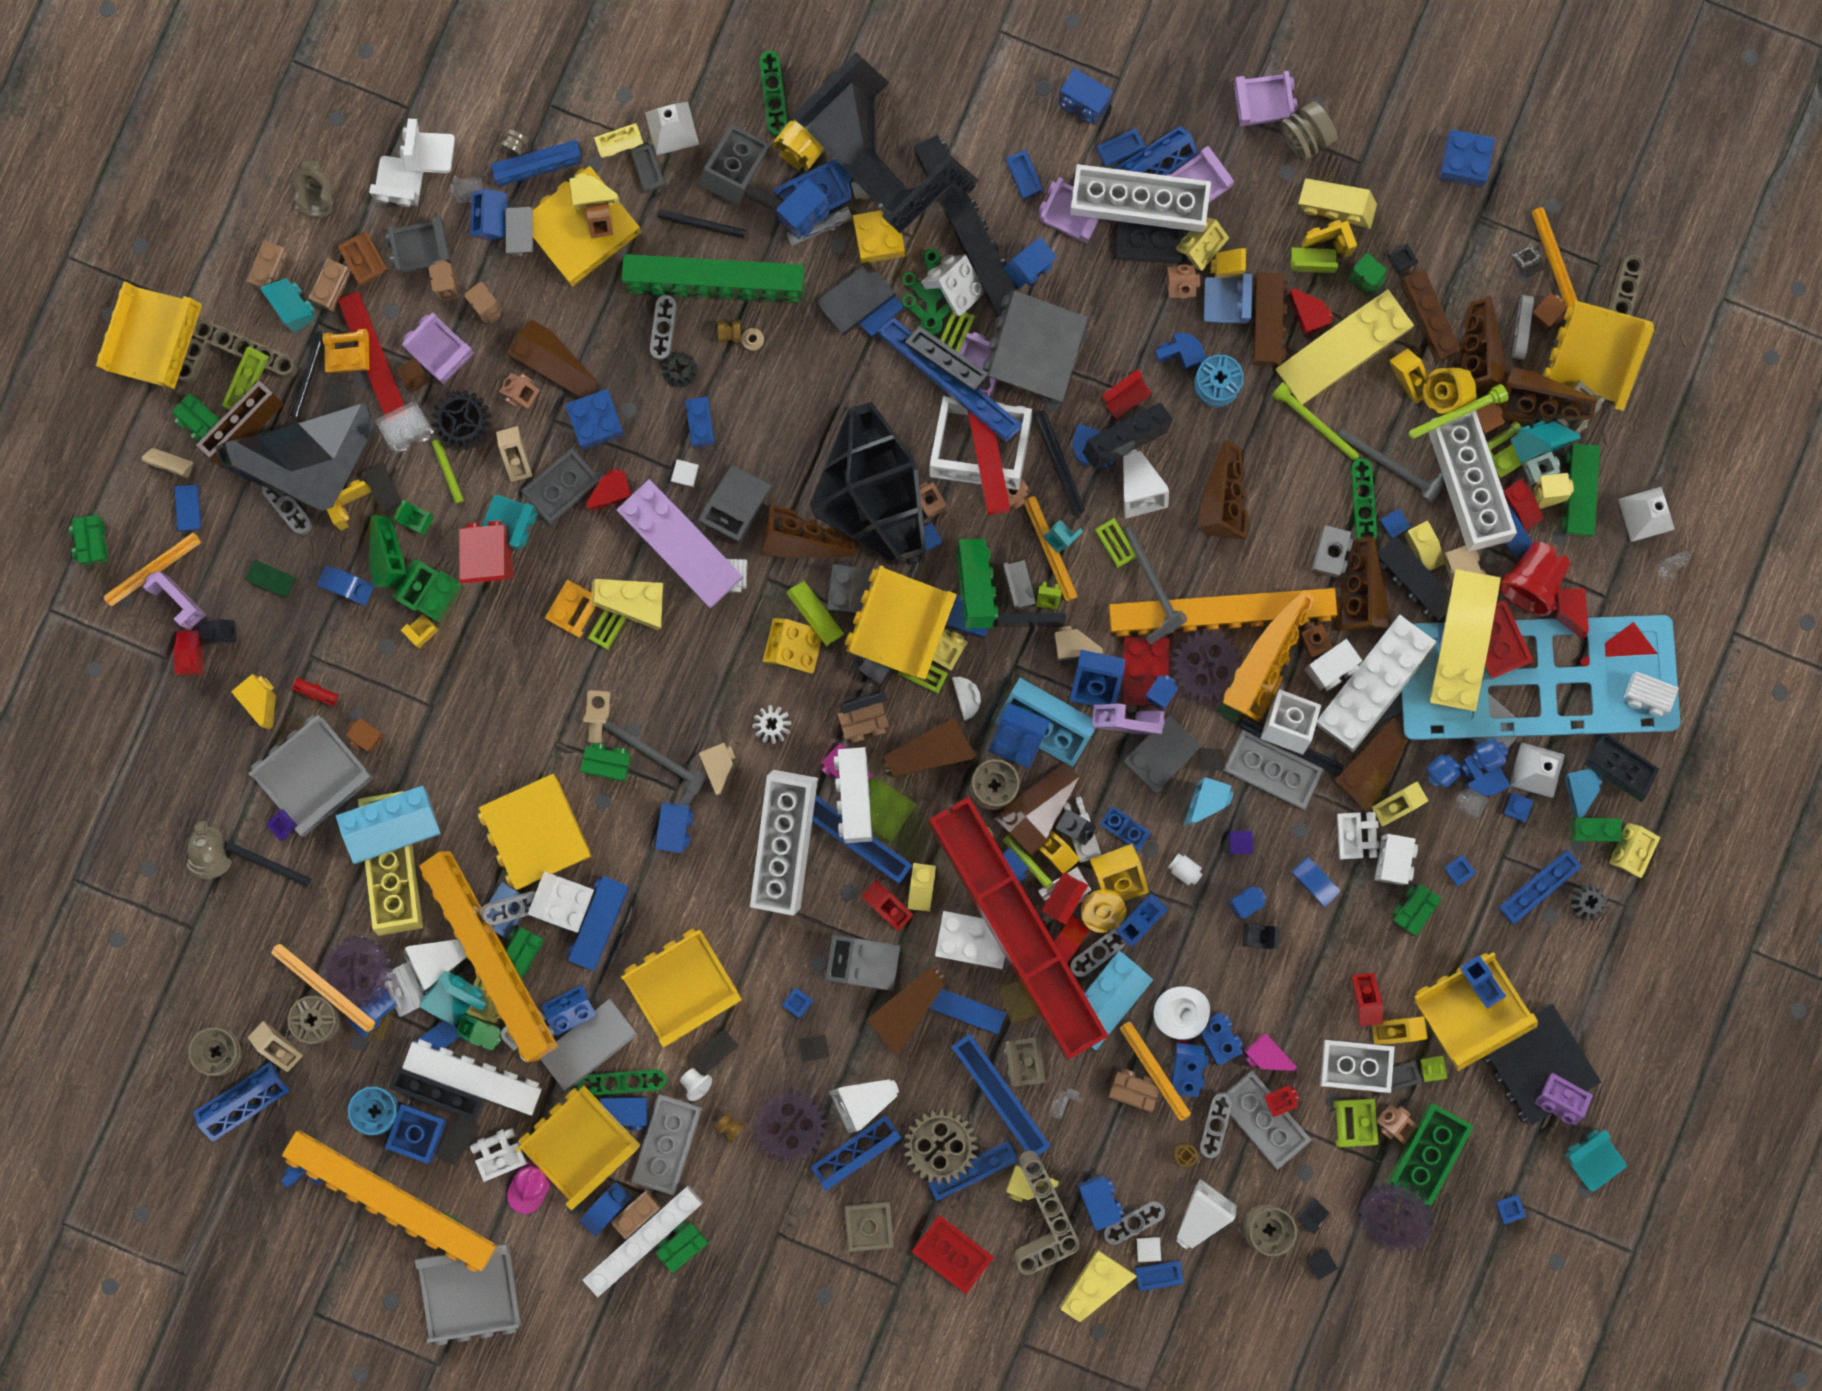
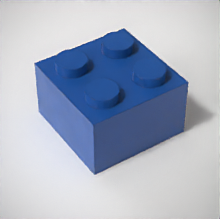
M1074 68L1060 90L1058 103L1061 104L1060 107L1066 112L1072 113L1073 111L1080 115L1079 118L1085 123L1097 125L1110 103L1113 90Z
M1451 129L1446 137L1439 179L1482 188L1487 182L1495 138Z
M807 178L776 211L780 223L799 240L802 236L806 237L811 233L813 225L818 220L822 221L827 217L830 207L827 196Z
M608 389L565 404L582 450L625 436Z
M1081 650L1072 684L1070 701L1091 706L1116 704L1123 678L1125 659Z
M1008 703L988 751L1030 769L1050 720Z
M406 1103L401 1104L385 1148L429 1164L433 1161L448 1119Z
M1103 1175L1077 1184L1096 1231L1122 1221L1120 1215H1123L1124 1212L1120 1202L1113 1199L1112 1193H1115V1189L1111 1179H1106Z

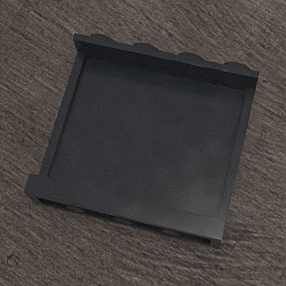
M1549 1003L1534 1014L1538 1020V1025L1535 1029L1482 1058L1486 1064L1490 1063L1494 1070L1492 1072L1494 1079L1498 1084H1503L1506 1089L1504 1095L1511 1104L1514 1102L1518 1108V1111H1516L1517 1116L1522 1123L1526 1122L1527 1125H1534L1551 1114L1535 1104L1536 1099L1542 1094L1548 1076L1551 1073L1586 1092L1602 1083L1555 1006Z

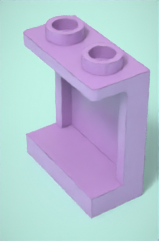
M1284 71L1281 75L1245 79V76L1235 78L1233 84L1240 126L1282 121L1286 118L1289 119L1290 115L1298 111L1297 99L1292 96L1294 79L1289 76V71Z
M1209 146L1201 150L1198 156L1174 173L1166 175L1210 181L1209 203L1230 189L1234 183V180Z
M1059 177L1057 182L1052 181L1047 192L1050 197L1047 202H1042L1038 210V214H1040L1039 222L1088 244L1099 219L1070 215L1074 187L1064 183L1063 179Z
M431 313L430 315H425L420 320V326L415 331L411 330L405 335L402 345L444 385L474 352L434 313Z
M967 333L959 353L982 369L984 361L988 359L990 350H988L990 342L984 340L985 337L979 333ZM990 378L991 387L987 391L982 387L980 390L987 392L989 397L997 379Z
M158 571L146 578V584L143 586L146 591L157 595L164 589L184 609L174 618L180 626L191 630L206 616L169 576Z
M1094 705L1092 728L1137 735L1162 734L1165 723L1164 711L1136 712L1135 720L1125 719L1126 705Z

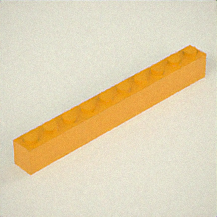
M1335 588L1306 590L1315 598L1304 624L1309 623V619H1318L1320 623L1332 621L1331 618L1337 616ZM1302 591L1169 600L1173 610L1182 611L1187 617V621L1177 628L1183 629V632L1197 631V627H1205L1207 631L1218 630L1219 626L1228 625V629L1242 628L1241 624H1250L1251 627H1262L1264 623L1272 622ZM1159 601L1109 604L1108 606L1110 634L1116 633V637L1129 636V632H1138V635H1150L1152 631L1162 626L1166 617Z
M439 851L419 866L422 871V877L429 883L434 899L440 903L445 919L452 925L455 937L463 945L466 957L472 962L476 969L477 977L486 987V993L493 1000L498 1016L504 1020L509 1036L515 1040L520 1056L526 1062L538 1061L557 1048L558 1045L492 925L487 924L481 919L480 911L482 907L451 851Z
M302 1131L295 1132L282 1154L287 1159L285 1162L290 1166L304 1168L307 1170L305 1174L315 1180H318V1178L326 1181L325 1185L334 1191L340 1189L346 1193L345 1197L355 1203L359 1200L366 1204V1210L376 1215L378 1212L386 1216L385 1220L394 1226L402 1225L406 1228L405 1232L415 1238L418 1235L426 1239L424 1243L434 1249L440 1247L446 1251L445 1255L455 1261L457 1259L466 1263L464 1266L473 1272L483 1271L498 1247L492 1241Z

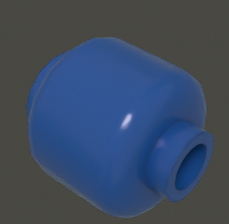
M1490 738L1476 745L1473 757L1480 769L1484 768L1486 771H1492L1506 763L1505 755L1509 752L1503 741L1499 743L1495 738Z
M1449 754L1447 756L1439 755L1428 765L1427 771L1429 776L1427 779L1435 787L1441 785L1447 788L1461 775L1459 770L1461 765Z

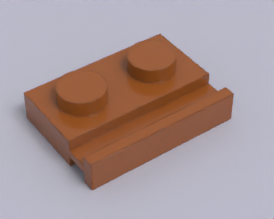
M367 231L338 246L360 286L389 271Z

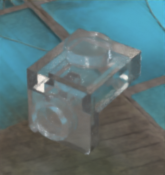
M1067 1088L1066 1092L1061 1090L1058 1099L1053 1098L1049 1109L1053 1111L1052 1117L1062 1119L1069 1098L1082 1103L1083 1098L1079 1097L1080 1092Z

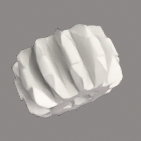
M769 705V713L766 714L765 710L761 708L760 712L763 717L754 716V719L760 723L753 724V728H761L756 733V736L760 737L765 734L762 740L764 743L768 741L770 736L772 744H776V736L781 741H784L781 732L785 734L790 733L784 726H790L791 721H783L789 716L787 712L779 716L782 710L781 707H778L776 712L773 713V707ZM768 720L778 721L775 730H772V728L768 730L766 728L768 727Z

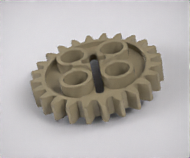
M941 1109L939 1116H936L934 1110H931L930 1118L923 1114L924 1121L921 1122L915 1119L918 1125L916 1128L909 1126L913 1134L905 1135L910 1140V1143L904 1144V1148L910 1149V1151L904 1155L908 1158L912 1157L907 1164L909 1166L916 1165L913 1172L916 1174L921 1171L920 1178L922 1180L929 1176V1183H932L934 1178H937L939 1185H941L943 1179H946L947 1183L950 1184L951 1177L953 1176L959 1181L958 1173L961 1172L967 1175L964 1169L966 1166L973 1168L969 1160L977 1159L972 1154V1151L978 1150L977 1146L972 1145V1143L977 1141V1137H970L974 1129L966 1130L969 1122L964 1121L960 1123L962 1118L960 1114L954 1119L953 1111H950L945 1116L944 1110ZM944 1125L948 1128L946 1135L937 1136V1127ZM956 1133V1136L944 1145L946 1149L944 1152L938 1150L930 1161H925L928 1156L938 1149L937 1143L944 1144L951 1134ZM923 1141L931 1143V1147L927 1152L919 1151V1145ZM961 1142L963 1150L960 1153H953L951 1151L953 1143ZM938 1158L946 1159V1166L942 1169H937L934 1166Z

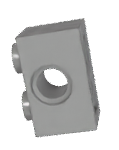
M1325 525L1321 531L1311 571L1338 578L1341 573H1345L1348 563L1347 560H1344L1346 551L1350 552L1353 544V539L1350 538L1351 532ZM1335 547L1339 552V556L1336 558L1331 557L1328 554V548Z

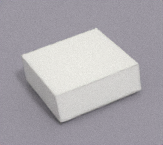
M676 460L671 482L694 487L699 465Z
M1160 1237L1136 1238L1138 1262L1161 1261Z

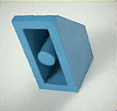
M1592 769L1564 775L1574 818H1581L1585 815L1600 791L1601 777Z

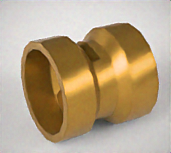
M725 320L718 321L719 343H726L729 340L741 342L740 320H733L731 323H727Z
M726 1112L714 1130L719 1134L724 1132L726 1139L733 1143L745 1127V1124L741 1121H733V1115Z
M1182 1143L1174 1149L1173 1157L1176 1163L1182 1167H1191L1196 1163L1198 1154L1193 1146Z

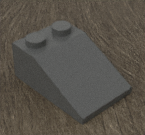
M731 124L703 169L699 186L739 205L771 144Z
M833 564L828 612L856 615L857 611L861 612L864 604L861 603V598L865 590L869 591L872 583L869 581L872 570Z
M1170 715L1164 719L1165 723L1162 734H1150L1122 762L1153 794L1201 747Z

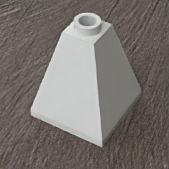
M688 102L672 104L645 112L656 156L699 145Z
M1133 450L1123 456L1125 519L1168 508L1169 489L1143 453Z
M1662 487L1618 499L1631 542L1675 529Z
M1521 742L1510 786L1554 798L1565 754Z
M459 940L413 945L406 947L403 951V955L406 961L410 963L423 993L436 983L445 970L450 972L467 958L464 952L465 949Z
M890 1079L845 1086L830 1091V1095L848 1134L861 1130L897 1097V1093H899L897 1084L894 1080L890 1081Z
M1199 1179L1178 1231L1177 1242L1186 1249L1189 1247L1194 1248L1232 1222L1236 1216L1237 1205Z

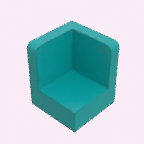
M1059 520L1043 535V538L1058 553L1068 547L1083 530L1079 528L1072 533Z

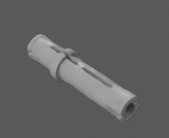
M845 207L835 213L828 214L822 221L818 220L813 225L811 233L806 237L802 236L798 240L791 232L786 234L791 246H794L828 230L833 231L835 227L852 221L853 218L848 207Z

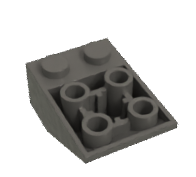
M732 465L709 500L699 519L700 524L741 545L772 485Z
M832 935L825 980L893 991L900 946Z

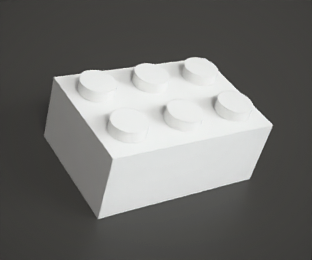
M943 911L935 953L936 957L1003 969L1005 955L983 918Z
M1324 1040L1320 1086L1391 1093L1395 1047Z

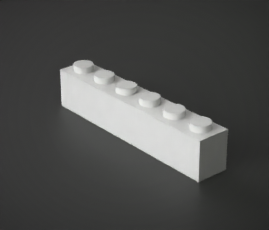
M419 1039L418 1043L412 1042L402 1067L403 1069L532 1116L534 1114L543 1088L538 1087L539 1082L531 1079H526V1082L518 1080L517 1074L505 1071L504 1074L495 1071L497 1067L483 1063V1066L474 1063L475 1059L465 1055L458 1058L453 1056L454 1051L443 1047L440 1050L431 1048L432 1043Z
M688 1185L583 1279L585 1284L599 1297L693 1213L703 1201Z

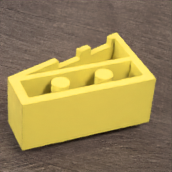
M1306 178L1298 203L1305 214L1312 216L1320 215L1333 220H1341L1342 222L1348 221L1349 224L1371 229L1377 203L1370 190Z
M595 579L592 582L591 605L616 615H621L658 631L661 628L663 583Z
M1096 1249L1059 1307L1062 1311L1081 1322L1137 1276Z

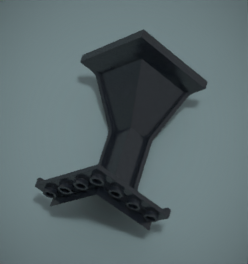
M855 52L791 116L852 176L884 213L882 217L886 222L893 226L899 234L933 202L969 203L963 196L972 192L979 180L953 156L950 155L918 187L907 189L878 157L876 153L875 99L889 82L861 55Z

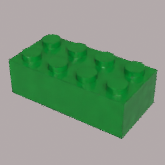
M1428 1103L1417 1124L1418 1128L1408 1140L1386 1184L1431 1207L1474 1126L1437 1105Z

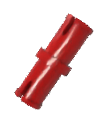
M296 677L291 688L292 691L310 697L309 699L312 701L318 700L331 707L336 705L337 698L339 697L338 693L331 692L322 688L318 683L314 685L299 677Z

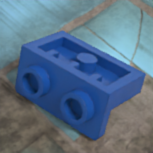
M583 984L542 1004L546 1020L555 1035H559L596 1016V1012L590 1003Z

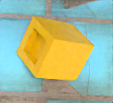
M422 614L411 625L406 624L401 631L420 649L439 629Z

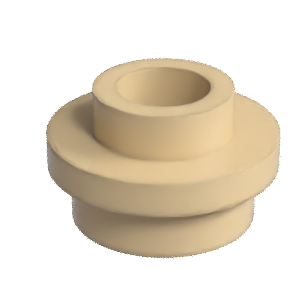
M750 328L742 335V344L747 350L756 351L764 343V336L758 329ZM752 335L757 337V340L754 343H751L748 340L749 337Z

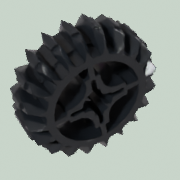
M455 390V397L453 398L450 393H447L448 400L445 402L443 398H440L439 401L442 406H434L438 414H431L433 419L438 420L431 423L432 427L437 428L434 434L436 436L441 435L439 438L441 443L447 440L446 446L448 448L454 444L455 449L459 450L461 444H463V448L468 450V443H471L474 448L477 447L475 440L478 439L480 442H484L481 434L489 435V431L485 427L492 426L491 422L485 421L492 418L491 413H485L489 410V406L487 404L482 405L484 399L482 397L477 399V394L474 392L469 397L467 390L463 391L462 396H460L458 390ZM457 404H466L458 411L449 410ZM473 406L479 413L478 424L470 419ZM445 416L453 421L451 434L447 433L445 429ZM464 416L468 423L462 424L461 422V425H459L455 417L462 418ZM465 429H470L473 431L471 434L467 436L457 437L458 435H461V433Z

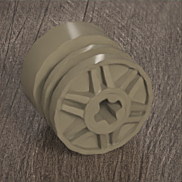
M1315 101L1299 110L1300 117L1293 113L1289 116V119L1286 118L1280 122V128L1287 144L1296 156L1304 162L1311 155L1318 153V146L1325 149L1338 140V135L1331 119Z
M992 759L983 762L977 767L970 782L972 799L979 807L987 811L1004 809L1014 800L1019 790L1020 780L1017 771L1004 760ZM992 782L1000 786L996 792H993L992 788H988Z
M307 996L296 1001L290 1008L287 1017L288 1027L292 1035L300 1042L307 1044L325 1043L333 1039L340 1031L342 1025V1012L323 996ZM312 1016H317L318 1020L314 1024L309 1023L308 1019H311Z
M206 1028L199 1031L192 1038L188 1048L192 1066L198 1072L208 1076H222L232 1072L238 1066L242 1057V1046L238 1037L231 1031L223 1028ZM220 1046L219 1051L222 1055L213 1057L214 1052L212 1049Z
M1260 1204L1253 1207L1246 1214L1243 1221V1235L1246 1242L1258 1252L1267 1256H1280L1287 1253L1294 1246L1297 1238V1226L1294 1219L1286 1211L1271 1204ZM1266 1224L1272 1226V1229H1269V1234L1263 1231L1266 1228Z

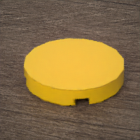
M1107 889L1097 890L1089 894L1082 902L1080 909L1082 920L1087 928L1099 933L1109 932L1108 930L1118 928L1125 920L1127 913L1122 897L1113 890Z

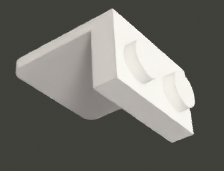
M408 119L407 127L403 128V141H405V145L400 147V158L404 159L406 171L449 173L452 167L454 135L419 133L417 119Z
M382 156L379 162L376 185L371 184L369 193L379 203L394 202L404 207H410V205L418 206L424 172L406 171L404 159Z
M950 254L942 258L941 264L931 269L927 273L928 276L921 281L925 289L940 288L956 316H961L984 294L981 282L966 255L953 256Z

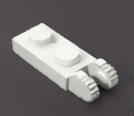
M1076 797L1075 802L1080 812L1079 816L1090 822L1081 797ZM1066 802L1063 807L1064 811L1066 809L1071 811L1070 804ZM1095 834L1086 846L1072 838L1076 854L1080 858L1079 863L1101 855Z

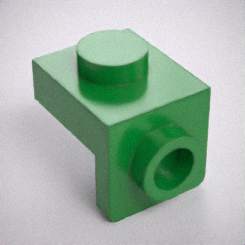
M403 500L397 508L393 520L419 534L425 535L434 515Z

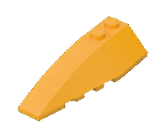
M1303 590L1269 624L1256 641L1242 666L1236 670L1235 679L1231 687L1224 694V704L1261 723L1282 681L1283 676L1280 675L1284 664L1288 665L1290 661V647L1298 641L1299 625H1304L1315 598L1308 591Z

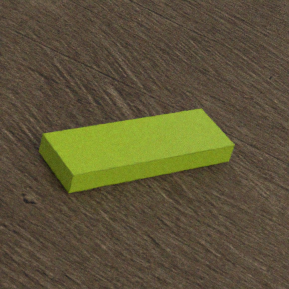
M250 346L246 348L223 401V407L231 410L259 381L269 356Z
M805 581L786 592L826 646L844 635L843 631Z

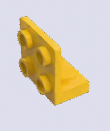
M1341 220L1328 224V228L1320 230L1318 227L1308 231V235L1304 237L1301 248H1309L1335 238V249H1337L1338 254L1341 253L1343 259L1352 256L1357 247L1349 222H1341Z
M360 480L349 483L347 485L348 488L340 492L334 506L327 509L333 524L340 530L348 528L347 520H350L346 509L342 506L372 492L371 487L365 481L360 482Z
M773 618L762 662L814 673L822 640L811 626L788 619Z

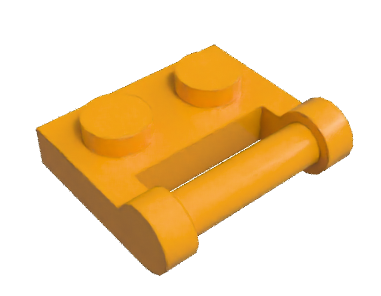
M359 329L357 332L323 334L325 373L334 374L370 370L369 334L366 329ZM359 342V347L335 349V343Z
M567 579L545 619L580 638L585 624L596 607L591 605L592 593ZM585 597L589 601L573 627L569 623Z

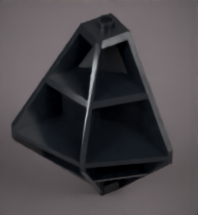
M872 402L852 407L845 415L809 504L813 515L895 566L907 562V565L915 564L926 553L919 476L914 457Z
M362 403L260 435L228 441L215 446L222 468L284 497L290 496L317 511H322L334 506L374 428L371 422V413L366 403Z

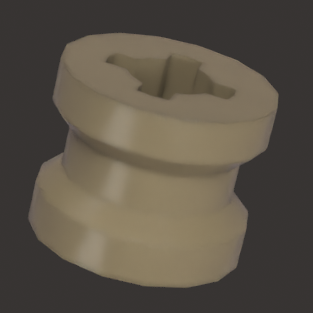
M508 129L506 133L507 138L501 142L500 146L508 152L520 156L522 153L521 148L528 142V139L522 134Z

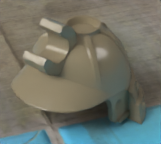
M318 160L302 162L303 171H297L292 175V182L297 189L295 199L297 205L294 209L309 217H325L333 209L331 182L323 172H319Z
M207 821L197 822L195 824V832L191 835L188 843L189 859H187L188 863H186L187 869L195 878L209 880L223 875L231 866L232 861L225 854L221 832L217 828L208 827Z

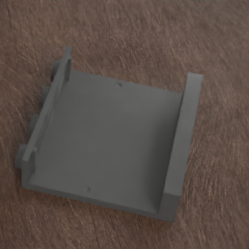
M1015 290L1007 293L1001 302V307L1003 308L1001 316L995 322V329H997L995 337L991 339L988 346L990 354L988 359L984 361L982 369L989 373V378H994L1048 397V402L1054 404L1063 402L1088 317Z

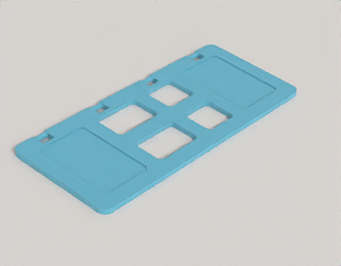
M1666 615L1588 618L1589 632L1586 637L1590 664L1586 667H1556L1554 665L1552 637L1554 635H1576L1558 619L1515 620L1522 636H1532L1535 638L1537 667L1516 669L1492 680L1484 667L1476 711L1429 703L1439 654L1438 624L1440 623L1413 624L1434 639L1436 647L1402 689L1404 735L1410 740L1669 732L1676 730L1680 726L1678 692L1671 712L1662 717L1650 714V710L1643 707L1641 709L1633 708L1628 705V701L1623 700L1630 678L1634 672L1642 673L1678 687L1673 622ZM1634 622L1658 653L1605 657L1604 643ZM1588 683L1591 687L1592 715L1559 716L1557 713L1556 685ZM1537 685L1539 688L1540 717L1491 718L1488 688L1490 686ZM1641 719H1653V726H1641ZM1571 721H1583V728L1571 729ZM1513 723V731H1501V724ZM1430 726H1443V733H1431Z

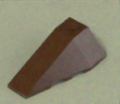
M533 320L517 334L507 352L511 360L579 398L591 395L598 384L596 379L550 329Z
M1512 367L1506 384L1508 401L1503 402L1502 407L1503 419L1519 423H1530L1531 420L1551 422L1552 419L1573 421L1591 420L1594 418L1597 398L1536 372Z
M1228 440L1222 444L1199 509L1198 528L1211 536L1243 540L1247 539L1249 518L1248 510H1244L1243 505L1246 490H1242L1241 477L1244 475L1242 453L1240 447Z

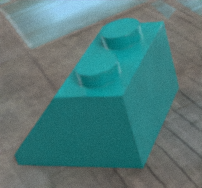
M286 278L260 288L282 321L294 334L316 319L313 315V312L316 310L308 299L303 301L300 296L303 292L296 282L291 283Z
M1541 421L1532 425V429L1529 425L1517 430L1518 435L1510 439L1520 463H1523L1549 452H1554L1581 437L1578 433L1555 421L1548 424L1545 421Z

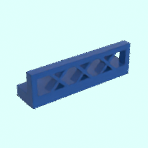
M1179 126L1113 169L1144 173L1147 169H1153L1152 174L1166 176L1198 156L1199 152L1190 133ZM1188 144L1191 152L1184 156L1179 155L1181 148ZM1166 157L1172 158L1169 166L1165 168L1160 167L1163 159Z
M576 139L493 163L491 166L494 180L497 186L501 187L581 164L583 159Z
M269 1062L193 1113L197 1126L213 1142L290 1091L278 1076L275 1066ZM275 1083L280 1087L274 1093L267 1092V1089ZM252 1098H260L259 1103L256 1105H248V1101ZM232 1111H241L240 1115L236 1118H228L229 1113ZM214 1123H222L221 1128L213 1133L208 1128Z
M885 1115L811 1166V1169L826 1191L900 1140L901 1136L887 1115ZM885 1121L892 1133L885 1138L875 1136L877 1126ZM874 1129V1131H873V1136H872V1135H866L867 1133H869L871 1130ZM861 1137L872 1138L871 1147L866 1151L856 1149L858 1139ZM874 1139L881 1140L873 1146ZM855 1142L854 1149H853V1148H847L848 1146H850L851 1144H853V1143ZM843 1150L853 1151L852 1161L848 1164L838 1162L839 1153ZM856 1152L862 1153L861 1155L855 1158ZM836 1155L835 1162L828 1161ZM824 1163L834 1164L833 1174L824 1179L817 1168ZM837 1165L843 1166L838 1171H836Z

